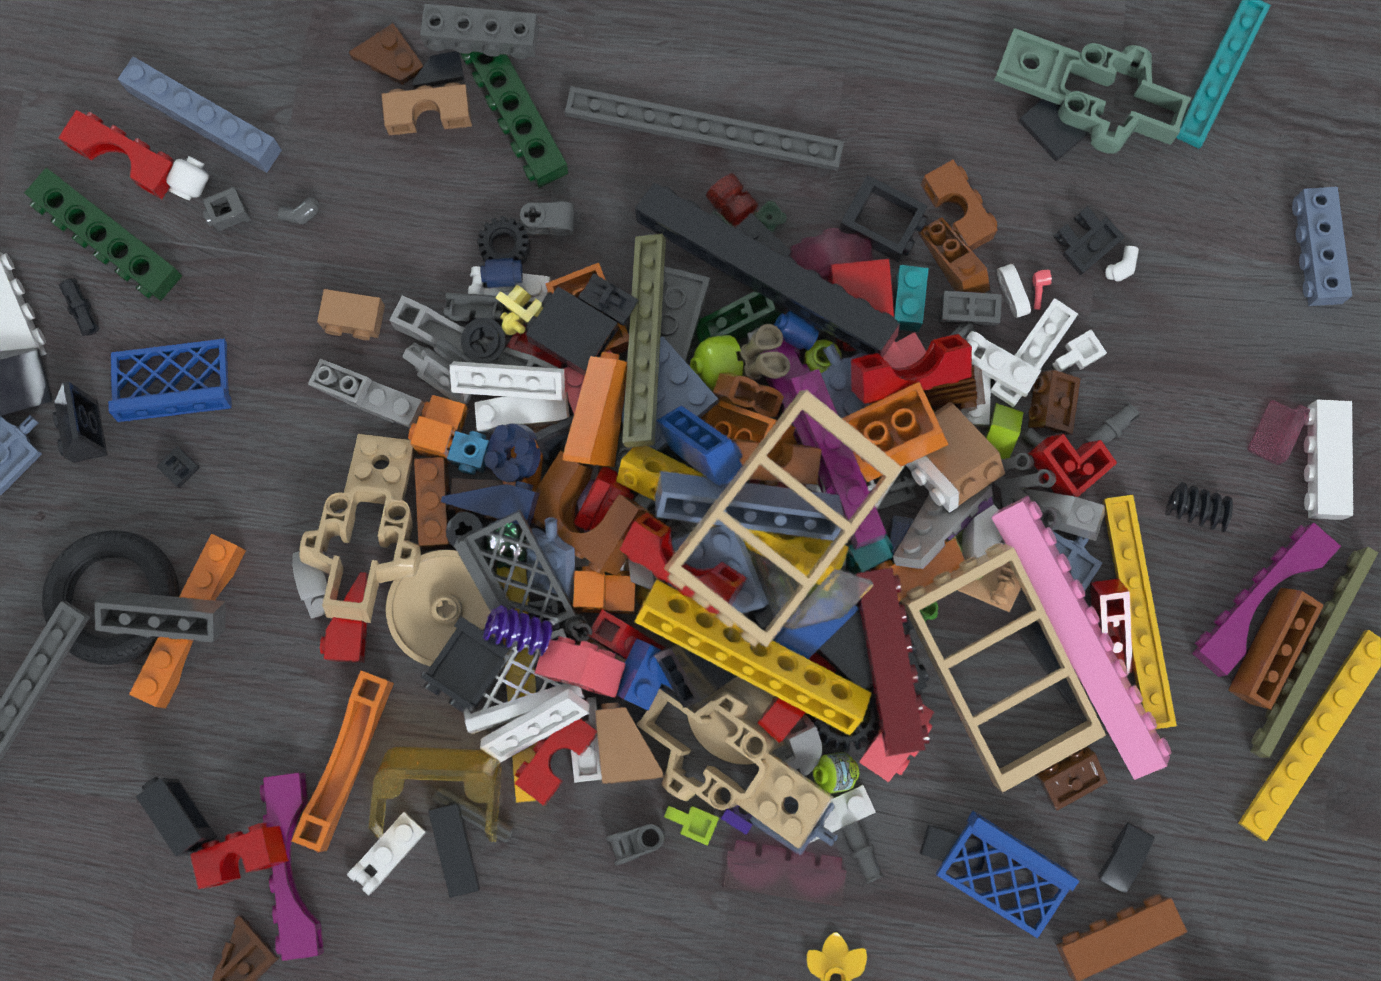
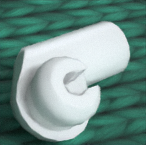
M1125 246L1122 261L1106 267L1105 275L1107 279L1122 281L1131 276L1136 268L1139 248Z

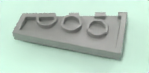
M985 487L950 513L942 505L938 506L929 494L893 556L895 566L923 569L945 546L944 541L949 536L956 535L962 529L961 523L967 517L972 518L979 511L978 505L982 501L987 502L993 496L991 487Z

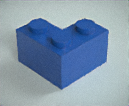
M636 639L625 661L626 665L617 696L649 711L661 684L672 688L654 656L661 649Z

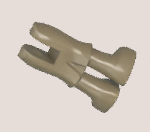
M772 324L762 325L752 335L750 342L743 345L740 349L741 351L736 353L737 360L743 361L744 377L758 380L763 374L769 378L777 379L789 372L790 362L783 353L768 352L776 349L783 342V335L779 328Z

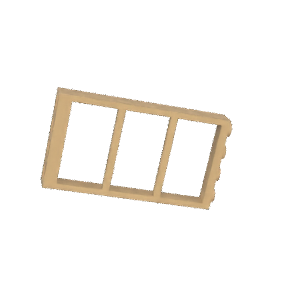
M807 390L800 391L666 564L664 569L670 573L667 579L681 590L686 585L695 592L691 598L707 609L711 605L718 610L719 613L716 617L731 628L733 624H736L743 630L740 636L754 647L758 642L767 647L903 468ZM801 410L883 475L849 521L845 520L766 456ZM759 465H762L842 529L807 576L724 512ZM717 519L800 584L765 631L681 567Z
M997 543L988 547L985 550L986 554L977 559L971 557L961 562L959 569L951 573L946 571L938 574L933 578L934 582L924 588L923 586H917L906 593L907 597L903 598L901 603L904 604L905 610L993 785L1003 793L1106 736L1014 547ZM1009 562L1032 611L943 659L919 610ZM1038 620L1061 668L972 716L948 668ZM1066 677L1087 721L999 769L978 725Z

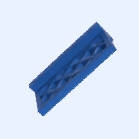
M217 339L111 352L112 401H108L109 413L117 422L232 408L228 389L226 340ZM219 348V356L212 364L202 358L209 349ZM189 352L193 357L183 368L174 362L180 353ZM153 356H161L165 360L155 371L145 365ZM132 359L136 364L125 375L120 371L119 360ZM200 361L208 368L196 379L189 371ZM171 364L179 372L170 382H167L160 375ZM143 367L151 375L139 386L132 378ZM215 372L220 376V386L208 388L203 382ZM185 375L194 382L185 391H179L175 388V385ZM156 379L166 385L158 394L151 395L146 391ZM128 382L137 388L130 397L120 398V390Z
M972 811L966 820L968 824L940 865L936 875L1038 938L1068 891H1073L1079 880L1072 872L980 814ZM971 833L981 839L983 850L972 853L966 852L965 843ZM986 843L990 844L994 848L987 849ZM960 850H962L963 855L957 856ZM998 852L1006 854L1008 866L992 869L989 854ZM985 856L987 871L971 874L968 859ZM1012 859L1017 861L1018 864H1012ZM964 860L967 875L954 878L946 873L952 863ZM1023 868L1031 870L1033 882L1017 885L1014 870ZM1010 872L1012 886L996 890L993 875ZM1037 875H1039L1040 877H1042V878H1044V879L1038 880V879H1037ZM989 876L992 891L980 894L976 892L973 880ZM968 881L969 887L962 882ZM1052 883L1059 888L1054 898L1042 901L1039 886ZM1035 887L1038 902L1021 905L1018 891ZM1014 892L1017 907L1008 909L1000 907L998 895ZM993 897V898H994V902H992L991 900H989V899H987V898ZM1039 908L1041 918L1035 927H1032L1025 922L1023 911ZM1014 913H1018V914H1019V918L1016 917V916L1013 915V914H1014Z

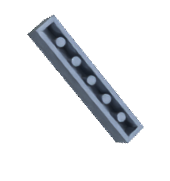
M135 57L131 58L118 77V81L128 93L266 173L282 151L273 137Z
M661 471L655 494L656 517L699 523L729 483L718 486L707 477ZM745 483L724 510L725 513L744 528L826 540H834L840 531L837 525L789 488ZM812 492L844 518L839 495ZM717 519L716 522L713 524V525L726 526V525H724L721 521H719L718 519Z

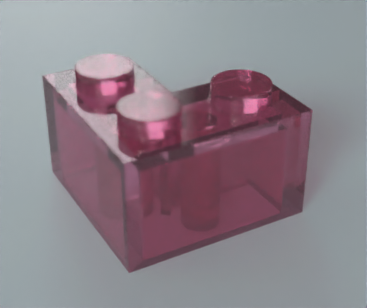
M837 228L826 229L821 235L803 238L800 243L790 246L791 258L796 261L797 265L806 270L816 271L822 279L829 278L831 265L872 261L870 240L860 238L857 234L840 232Z

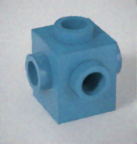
M455 431L447 457L450 464L459 466L458 470L466 474L475 475L476 471L484 473L486 468L484 458L489 440H486L487 436L474 431H470L469 435Z

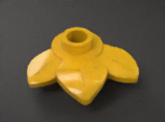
M833 932L825 940L822 952L818 950H808L807 966L810 972L820 978L821 981H830V977L834 973L841 975V981H851L863 973L867 962L866 949L859 948L849 951L845 940L837 932Z

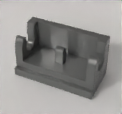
M944 291L940 300L942 308L939 314V323L961 324L962 322H970L973 325L995 327L1000 323L1002 294Z

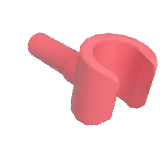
M1048 269L1040 270L1032 277L1035 287L1034 310H1041L1042 286L1051 285V272Z

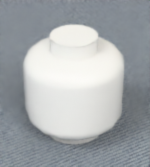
M188 156L187 160H175L166 178L167 184L171 186L169 191L189 201L191 197H200L209 179V174L202 169L204 163Z

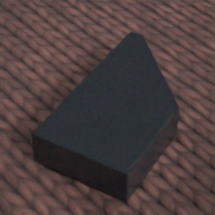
M452 51L431 55L412 81L414 89L420 86H435L465 80L460 53Z

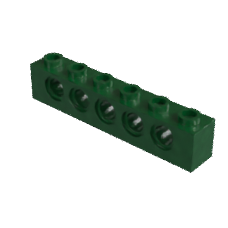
M474 51L469 54L460 53L465 64L471 63L475 72L471 74L478 88H485L488 95L484 96L490 110L492 112L497 110L500 116L497 122L503 134H510L513 140L510 146L516 158H523L526 164L523 166V170L530 182L535 180L537 186L541 188L569 174L566 161L506 54L488 56L483 52ZM485 57H490L493 59L488 64L480 63V61ZM498 80L505 81V84L501 87L492 86ZM511 103L518 105L513 111L505 109ZM522 127L531 128V131L527 134L518 133V130ZM535 150L544 151V154L539 158L530 156Z
M45 168L24 192L32 200L29 205L42 216L45 212L53 217L50 220L52 224L62 232H65L66 229L73 232L74 235L71 238L84 249L89 245L96 250L92 254L105 265L109 262L115 265L117 268L114 272L126 282L133 279L138 283L136 289L148 299L153 295L159 301H162L181 279L182 275L175 267L48 168ZM64 199L63 204L55 208L57 201ZM85 216L84 221L76 225L77 219ZM106 232V237L101 241H97L98 236ZM128 249L127 254L123 258H118L120 251ZM149 265L148 272L144 275H139L141 268Z

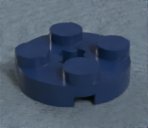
M512 423L498 425L489 440L484 459L486 466L491 468L499 479L505 482L522 481L525 478L531 477L536 472L540 463L541 452L540 448H536L534 439H537L533 430L526 425ZM514 446V452L517 454L516 458L511 457V449Z

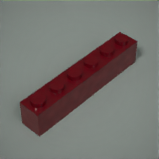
M892 568L857 573L854 576L885 755L887 757L926 750L925 744L929 743V735L926 725L921 726L919 713H923V703L921 695H916L914 683L918 682L915 664L910 665L908 653L912 652L910 635H905L903 623L907 622L905 606L904 604L899 605L897 593L901 592L899 575H894Z

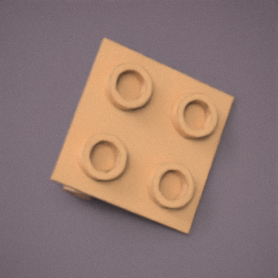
M1009 562L985 574L981 579L974 580L961 587L958 591L1010 613L1021 586Z

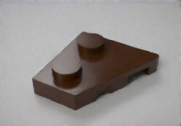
M239 915L234 921L236 926L229 942H226L223 949L222 960L215 969L212 977L213 981H257L279 959L245 917Z

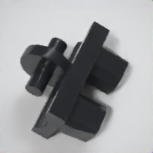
M594 273L578 297L581 301L624 326L638 304V299Z

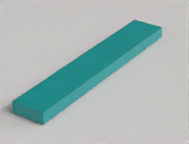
M1241 0L1181 122L1177 139L1198 149L1201 148L1271 6L1270 4L1261 0Z

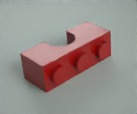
M578 719L554 732L548 739L540 740L533 749L536 755L531 762L524 761L516 771L515 776L518 779L514 784L542 805H546L563 782L551 769V758L554 753L560 749L567 748L582 757L596 738L597 730L582 719Z
M260 823L248 827L249 833L243 834V831L226 835L225 841L222 843L219 840L202 844V850L190 854L198 889L218 887L240 879V857L243 860L246 872L265 870L288 862L280 826L267 827V823Z

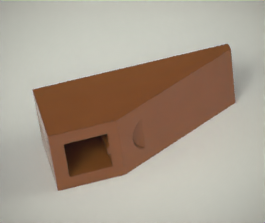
M943 217L923 227L921 232H918L955 291L974 293L990 291L987 267Z

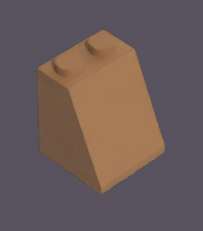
M949 402L934 412L949 445L926 455V457L959 491V505H961L1005 475L999 451L953 403Z
M619 702L601 704L602 710H595L602 784L664 778L663 770L626 707L621 708Z

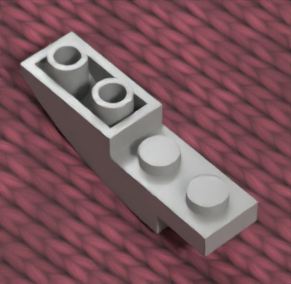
M323 359L319 360L308 383L311 387L347 404L411 428L412 423L417 422L425 404L418 398L374 382L364 375Z

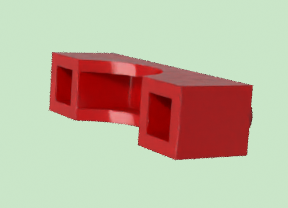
M76 110L58 138L69 149L91 161L107 152H120L127 155L131 163L130 178L141 189L162 200L170 188L166 178L172 168L174 159L164 152L159 151L156 154L150 151L151 147L138 138H135L134 141L126 137L127 134L114 125L110 128L103 125V120L95 114L88 112L85 115Z
M959 334L931 340L928 350L921 359L903 368L891 367L879 353L851 359V391L865 404L878 402L920 382L923 390H929L934 386L946 383H957L962 379L971 377L972 346Z
M646 512L634 521L620 551L626 554L632 562L641 564L652 571L656 578L667 581L676 587L682 595L692 597L695 592L686 585L681 590L667 579L670 573L664 567L675 554L671 542V528ZM723 562L709 569L693 568L686 563H683L681 566L731 606L747 580L745 576ZM709 605L707 609L704 608L706 611L710 613H719V611L711 605Z

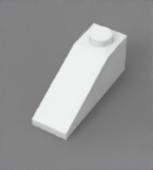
M565 392L566 397L562 401L498 397L475 402L477 431L492 435L498 425L512 423L535 428L558 423L570 417L568 394Z

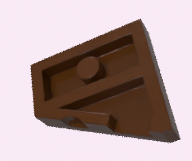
M393 23L349 51L353 60L357 62L359 60L367 64L372 70L388 75L391 80L401 85L417 76L424 66Z

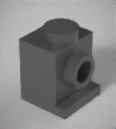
M235 187L203 199L206 210L202 211L209 227L214 225L219 232L243 221H251L242 196Z

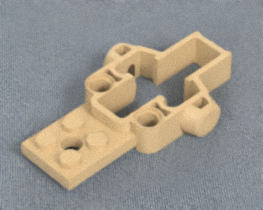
M358 434L344 493H334L327 498L319 529L306 531L302 536L299 549L300 561L329 574L322 604L327 618H345L370 623L379 583L411 577L417 574L421 557L420 546L410 541L413 520L410 508L404 501L415 449L410 444L411 440ZM380 460L389 462L385 469L378 470L373 467ZM359 502L385 504L378 539L380 546L387 548L392 543H397L394 560L382 564L372 560L362 603L338 601L337 595L344 570L340 556L334 555L333 559L323 555V551L327 552L329 541L334 536H341L343 543H350L355 523V512ZM339 509H346L342 513H335ZM396 516H404L400 520H393Z
M723 687L698 709L694 705L683 708L673 690L670 688H659L649 711H646L636 725L671 750L662 786L671 795L684 801H688L696 794L718 810H725L739 805L798 849L801 848L832 801L833 796L772 754L774 749L773 737L746 717L749 703L737 692ZM667 702H670L699 724L709 723L712 719L709 715L717 710L737 725V733H728L723 741L759 766V772L746 791L714 766H707L704 770V784L695 777L688 778L684 776L686 774V771L682 769L684 755H689L691 749L655 724L656 719ZM755 737L760 738L763 743V749L760 753H757L752 747ZM723 787L727 788L731 794V799L728 803L724 802L720 796ZM788 796L794 797L798 802V810L794 814L787 812L784 808V801Z

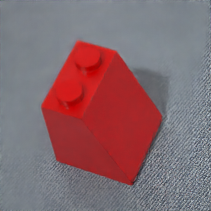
M889 259L831 265L829 283L842 286L851 296L862 298L869 302L872 308L881 313H889L894 317ZM835 337V344L839 349L856 351V349Z

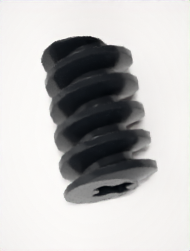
M1181 482L1173 489L1169 497L1165 515L1169 516L1174 509L1176 510V519L1180 520L1183 514L1187 513L1188 523H1191L1197 516L1199 517V526L1201 527L1207 520H1210L1211 530H1214L1218 523H1220L1221 532L1223 533L1231 521L1233 500L1230 496H1225L1222 499L1221 495L1217 492L1210 496V492L1207 489H1203L1199 493L1197 486L1193 485L1188 489L1187 484Z
M459 512L448 522L446 537L454 547L458 537L466 534L467 531L473 533L485 526L474 514ZM488 535L476 539L481 549L487 546Z

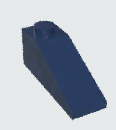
M516 480L515 486L504 484L442 496L441 502L498 519L521 510L530 527L540 493L532 491L534 485ZM517 519L512 521V523L519 524Z

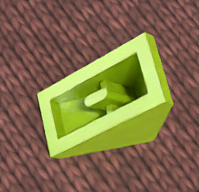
M996 403L985 438L999 451L1002 460L1010 458L1021 432L1024 412Z

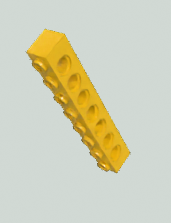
M649 446L633 447L621 459L616 482L655 501L661 471L706 476ZM747 529L805 576L808 575L833 542V540ZM744 540L747 549L765 557ZM845 545L842 547L816 584L826 589L829 587L841 570L849 547Z
M659 580L655 581L634 622L848 735H851L861 723L872 694L871 692L775 641H771L767 647L758 642L754 647L740 636L743 630L736 624H733L731 628L716 617L717 614L706 611L703 606L691 597L682 595L678 590Z

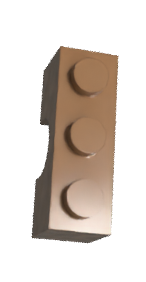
M448 83L444 87L420 86L417 90L393 89L389 93H382L384 125L389 136L417 133L416 120L426 110H434L440 113L444 129L472 126L470 101L466 84Z

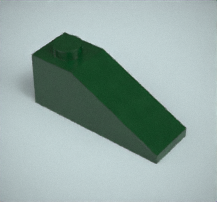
M753 291L700 319L696 334L700 343L707 338L722 335H731L738 340L748 337V333L753 332L762 325H774L782 313L786 314V310L762 294Z

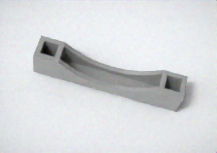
M402 295L389 320L395 330L432 347L435 346L439 339L444 338L463 352L461 336L465 328L443 317L429 307ZM482 337L481 340L474 344L482 345L486 350L487 343L491 342V340ZM507 347L503 350L499 359L489 363L558 368L537 357Z

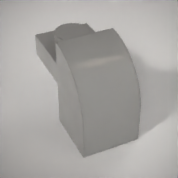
M299 551L293 553L292 565L301 601L304 600L311 618L325 615L322 604L329 574L302 563Z
M804 714L784 738L785 745L773 750L772 754L803 776H806L816 767L821 758L822 743L816 726Z

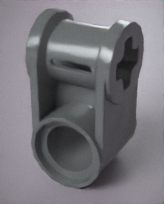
M531 202L525 204L520 210L521 224L529 235L569 236L574 234V205L570 202ZM532 215H536L534 223L530 222Z
M652 823L607 836L606 840L611 842L616 858L614 864L617 866L661 848L666 836L661 826ZM648 829H654L659 834V842L655 846L647 845L644 841L643 836Z

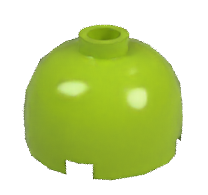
M731 335L707 338L695 350L694 356L690 361V367L713 392L720 373L727 372L743 376V361H738L736 352L741 351L740 346Z

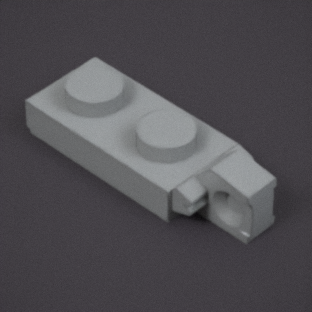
M415 342L406 348L403 358L415 366L419 378L449 399L465 405L468 404L472 394L451 392L450 362L433 350L424 348Z

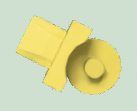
M516 285L507 296L500 291L495 297L511 312L509 314L504 312L500 317L503 321L502 329L507 335H514L517 332L523 334L526 329L523 323L528 324L533 316L538 317L543 309L541 307L542 302L535 298L527 310H525L523 307L532 296L519 285Z

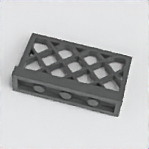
M521 510L513 512L473 533L468 532L458 537L454 547L490 612L500 605L505 606L507 612L517 608L520 609L518 615L523 611L539 615L541 622L543 617L548 618L547 621L551 622L552 626L576 614L574 607ZM516 519L523 530L520 540L503 534L506 524ZM501 527L499 533H498V532H494V530H496V529H498V528ZM484 535L497 538L494 552L481 549L476 539ZM524 536H526L529 542L523 541ZM501 540L518 545L514 559L497 554ZM521 546L535 552L537 557L534 565L517 560ZM486 556L491 558L490 563H489L488 559L486 558ZM495 559L512 564L508 578L495 574L492 569ZM538 562L541 563L543 568L537 567ZM515 566L532 571L528 585L511 579ZM535 572L548 576L551 582L548 591L531 586ZM500 582L506 584L505 588L502 587ZM509 585L526 590L522 604L508 598L506 593ZM553 587L557 594L551 592ZM529 591L546 597L542 610L525 605ZM549 598L561 601L566 611L558 615L546 612ZM514 641L510 648L517 646V642Z

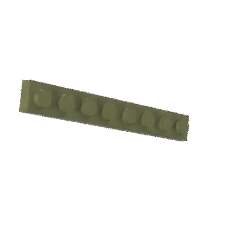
M663 233L635 237L632 296L638 299V304L630 315L622 440L626 448L655 445L666 239Z
M1366 547L1352 552L1346 562L1348 569L1345 575L1340 576L1335 582L1332 589L1335 593L1331 601H1327L1319 614L1322 617L1317 627L1314 626L1306 640L1308 644L1304 652L1300 651L1293 665L1294 670L1290 678L1287 677L1277 702L1274 703L1271 710L1267 709L1265 714L1267 721L1264 727L1259 728L1251 740V743L1254 744L1250 751L1251 753L1260 758L1271 756L1378 554L1377 551Z

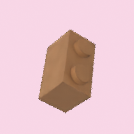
M324 289L317 322L325 329V333L341 336L342 332L353 334L354 338L361 340H370V337L379 338L385 305L381 298Z

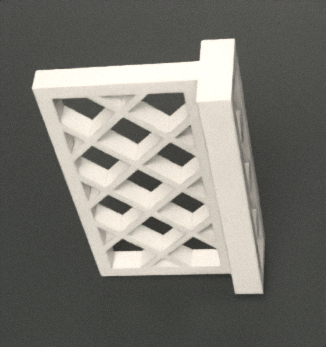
M564 629L553 631L551 639L558 638V636L567 638ZM517 646L510 648L514 653L508 660L501 676L496 678L498 682L491 695L485 694L484 697L488 698L484 708L474 713H471L467 708L464 710L467 731L475 734L509 723L567 689H570L584 699V691L577 686L559 684L535 674L533 668L540 656L539 649L535 650L537 653L529 668L514 661L519 652L517 651ZM512 664L526 670L519 686L504 679ZM531 673L545 680L541 690L533 694L523 689ZM502 682L517 689L512 700L505 703L494 698ZM549 683L555 685V687L546 689ZM520 692H522V693H524V694L527 695V696L518 698ZM492 701L499 704L489 708Z

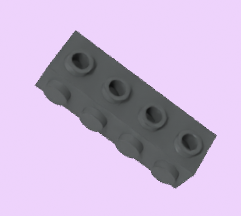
M424 3L420 37L424 47L433 51L453 49L463 54H469L474 51L483 52L488 56L506 54L517 59H526L536 55L539 23L537 14Z
M108 591L95 602V631L214 642L226 630V601Z

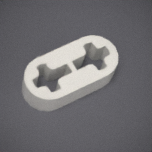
M1009 264L998 268L997 277L1012 315L1018 318L1030 314V303L1014 265Z

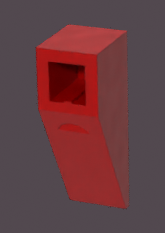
M603 609L591 627L592 635L587 634L590 639L624 659H627L636 639H640L661 650L665 648Z

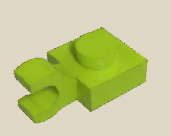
M668 806L664 815L665 818L683 825L680 831L681 835L707 846L719 820V817L693 806L690 807L688 814Z

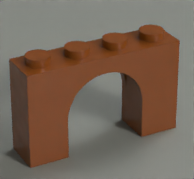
M560 450L535 492L540 494L532 522L545 529L546 518L557 519V534L564 542L575 548V556L580 559L586 558L589 560L588 566L601 575L604 572L617 575L628 558L626 554L620 551V548L634 521L646 512L653 517L655 515L635 500L619 494L601 523L593 530L581 533L574 522L575 507L580 495L590 481L593 469L584 463L564 461V452Z

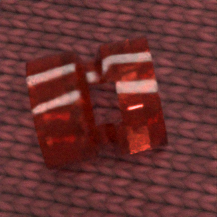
M733 173L721 178L706 193L708 201L715 209H721L720 216L731 227L739 225L749 214H753L758 207V203L747 191L743 192L744 185Z

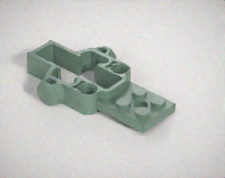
M1016 28L1011 33L994 79L996 82L1060 105L1058 114L1062 122L1089 132L1092 147L1108 154L1117 153L1133 132L1171 145L1180 132V125L1185 110L1191 100V97L1152 83V54L1141 46H1126L1122 52L1097 43H1090L1080 53ZM1086 58L1093 60L1095 63L1088 62ZM1032 59L1037 64V68H1027L1023 60ZM1130 64H1136L1137 67H1132ZM1117 72L1138 79V88L1133 96L1173 111L1174 116L1171 125L1131 111L1123 126L1118 125L1114 132H1110L1108 128L1111 122L1099 118L1105 110L1106 101L1083 92L1067 90L1065 88L1069 73L1107 87L1115 82ZM1069 105L1077 107L1079 111H1072L1069 108Z

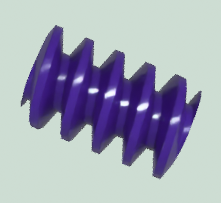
M500 605L489 614L484 628L483 639L487 641L492 634H495V644H499L504 637L506 638L507 648H510L514 641H516L517 651L521 652L525 645H528V655L532 656L535 650L539 649V655L542 657L551 639L552 625L547 620L541 622L535 616L529 618V615L526 613L518 615V612L514 609L507 612V608Z

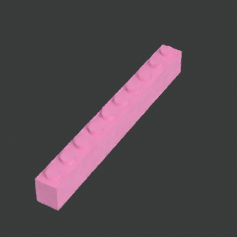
M1026 496L996 511L991 516L1004 542L1014 547L1072 667L1133 779L1136 780L1167 767L1171 755L1169 744L1165 738L1160 739L1155 730L1157 724L1153 715L1149 711L1146 712L1141 704L1143 699L1136 685L1131 686L1127 678L1128 670L1121 659L1117 660L1113 653L1114 645L1110 636L1106 632L1103 633L1098 625L1100 622L1099 616L1092 606L1088 607L1084 599L1085 591L1078 580L1074 581L1070 574V563L1063 553L1060 554L1055 546L1057 541L1053 531L1049 527L1045 528L1041 520L1042 512L1035 501L1031 502L1029 496Z

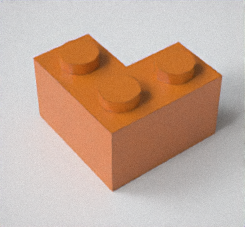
M432 395L430 402H425L422 416L418 417L417 423H412L408 439L411 440L410 444L416 452L429 458L444 457L450 463L447 459L455 431L462 433L469 411L467 406L460 402Z
M582 566V571H575L573 607L577 613H600L603 609L609 614H635L636 583L631 582L630 571H619L617 575H606L604 572L601 575L589 566Z

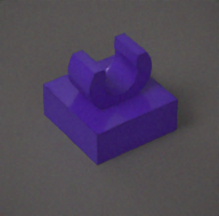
M739 805L733 807V812L726 809L721 819L747 835L752 824L746 820L751 819L752 815L750 813L741 814L738 809Z

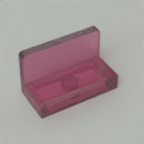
M1271 400L1248 446V451L1276 465L1284 463L1288 460L1311 409L1302 405L1291 409Z

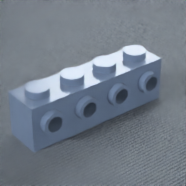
M1338 187L1303 189L1294 198L1292 211L1294 216H1297L1298 222L1296 240L1301 245L1299 265L1301 270H1304L1305 276L1303 283L1304 297L1308 299V306L1343 304L1352 297Z

